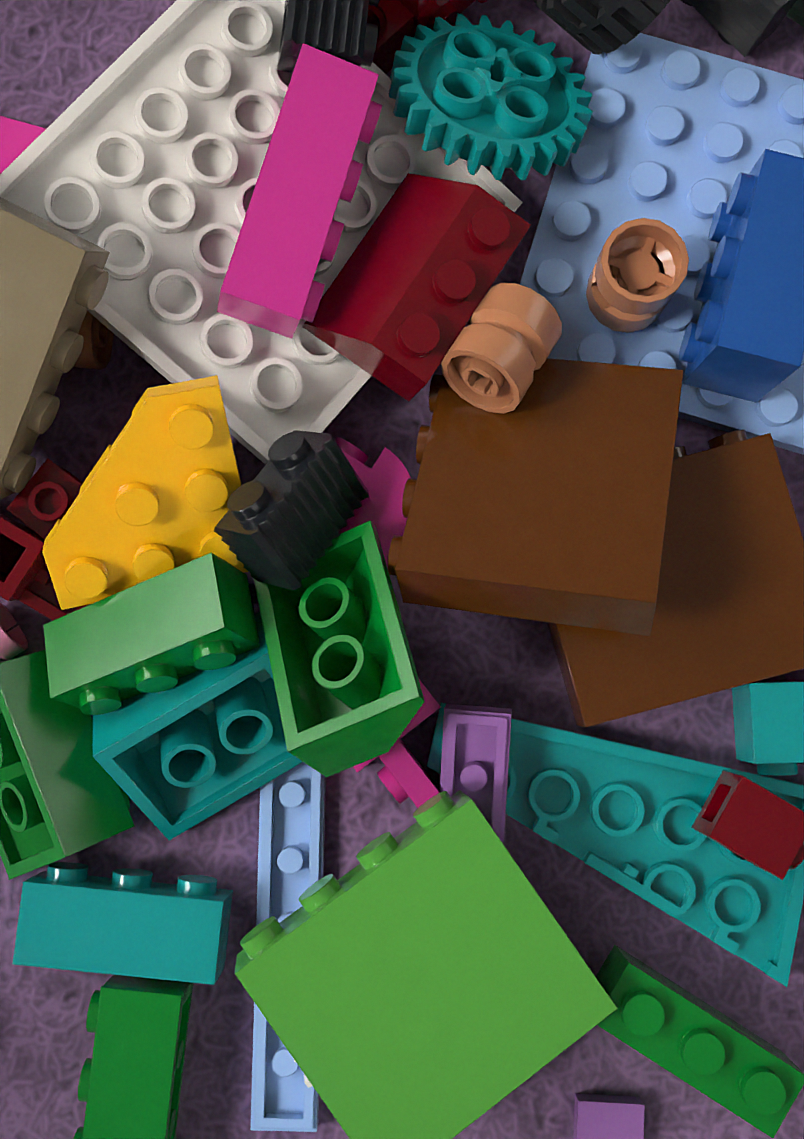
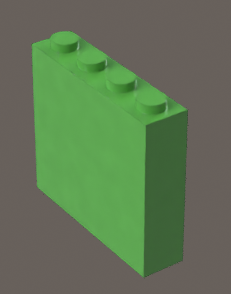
M461 790L451 797L447 791H443L427 800L413 813V817L417 821L395 838L390 832H387L371 841L357 854L356 858L360 862L359 865L338 880L333 874L321 878L299 897L298 900L302 907L280 923L275 916L264 920L249 931L240 941L243 950L237 954L236 977L349 1139H453L618 1009L476 804Z

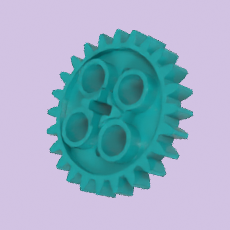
M457 14L454 26H451L441 17H436L433 29L419 24L416 27L414 37L404 36L401 50L395 53L388 95L389 98L396 100L393 110L394 116L407 118L404 132L407 135L425 134L422 150L425 152L441 147L446 150L444 164L448 166L459 158L467 160L468 172L471 175H475L481 165L489 166L495 180H501L505 168H511L522 181L527 179L531 166L537 172L546 176L549 174L553 163L563 167L566 165L570 153H577L593 113L588 108L592 93L582 90L586 79L583 74L569 73L573 59L571 57L554 58L552 55L556 44L549 42L539 46L534 43V30L530 29L520 36L513 33V25L509 20H506L501 28L492 27L487 15L481 16L478 25H472L463 14Z

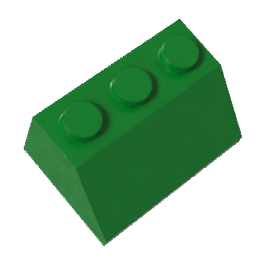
M371 520L332 539L333 546L324 549L325 556L317 559L318 566L310 569V576L301 580L302 587L290 590L258 582L254 579L287 752L325 777L389 752L425 702L378 532Z
M46 649L0 663V856L10 880L68 857L135 826L129 813L130 803L128 795L93 757V720L91 715L82 713L78 707L50 698Z

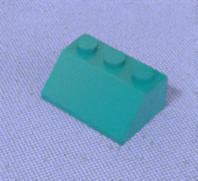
M259 612L254 616L260 646L237 655L235 662L231 665L216 670L196 671L179 678L177 685L169 690L156 693H141L121 701V707L113 712L93 715L94 759L169 841L302 763L301 760L287 752L265 633Z

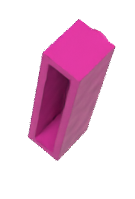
M302 44L220 290L217 307L218 313L291 339L300 319L313 322L325 284L314 281L313 278L320 258L332 262L344 228V223L333 220V216L339 199L351 203L364 165L352 160L358 140L370 144L382 109L381 104L371 101L379 74L307 44Z

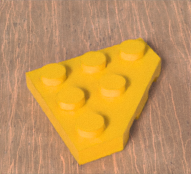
M218 375L147 388L133 408L129 421L114 443L108 445L81 485L78 496L61 520L58 519L44 541L42 553L61 610L93 604L211 552L243 573L249 572L243 568L244 564L236 559L237 555L229 550V546L221 541L222 537L214 532L215 526L229 510L227 507L229 497L241 486Z

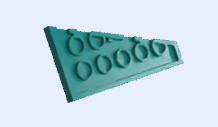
M440 702L441 707L438 710L427 760V767L440 775L444 708L447 704ZM512 718L506 814L530 828L549 842L574 855L585 864L663 912L706 936L725 950L755 966L786 987L788 986L804 900V860L795 869H789L784 879L781 880L691 827L722 771L746 777L803 812L804 785Z

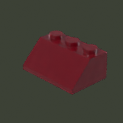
M408 173L321 298L313 322L305 321L303 328L409 402L428 383L531 224L478 185Z

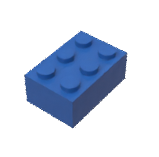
M765 149L749 174L743 172L738 174L728 203L720 202L716 209L708 236L709 241L717 242L713 262L706 261L704 263L694 291V300L702 302L698 322L689 323L679 351V360L688 362L682 384L755 403L799 369L804 355V158Z

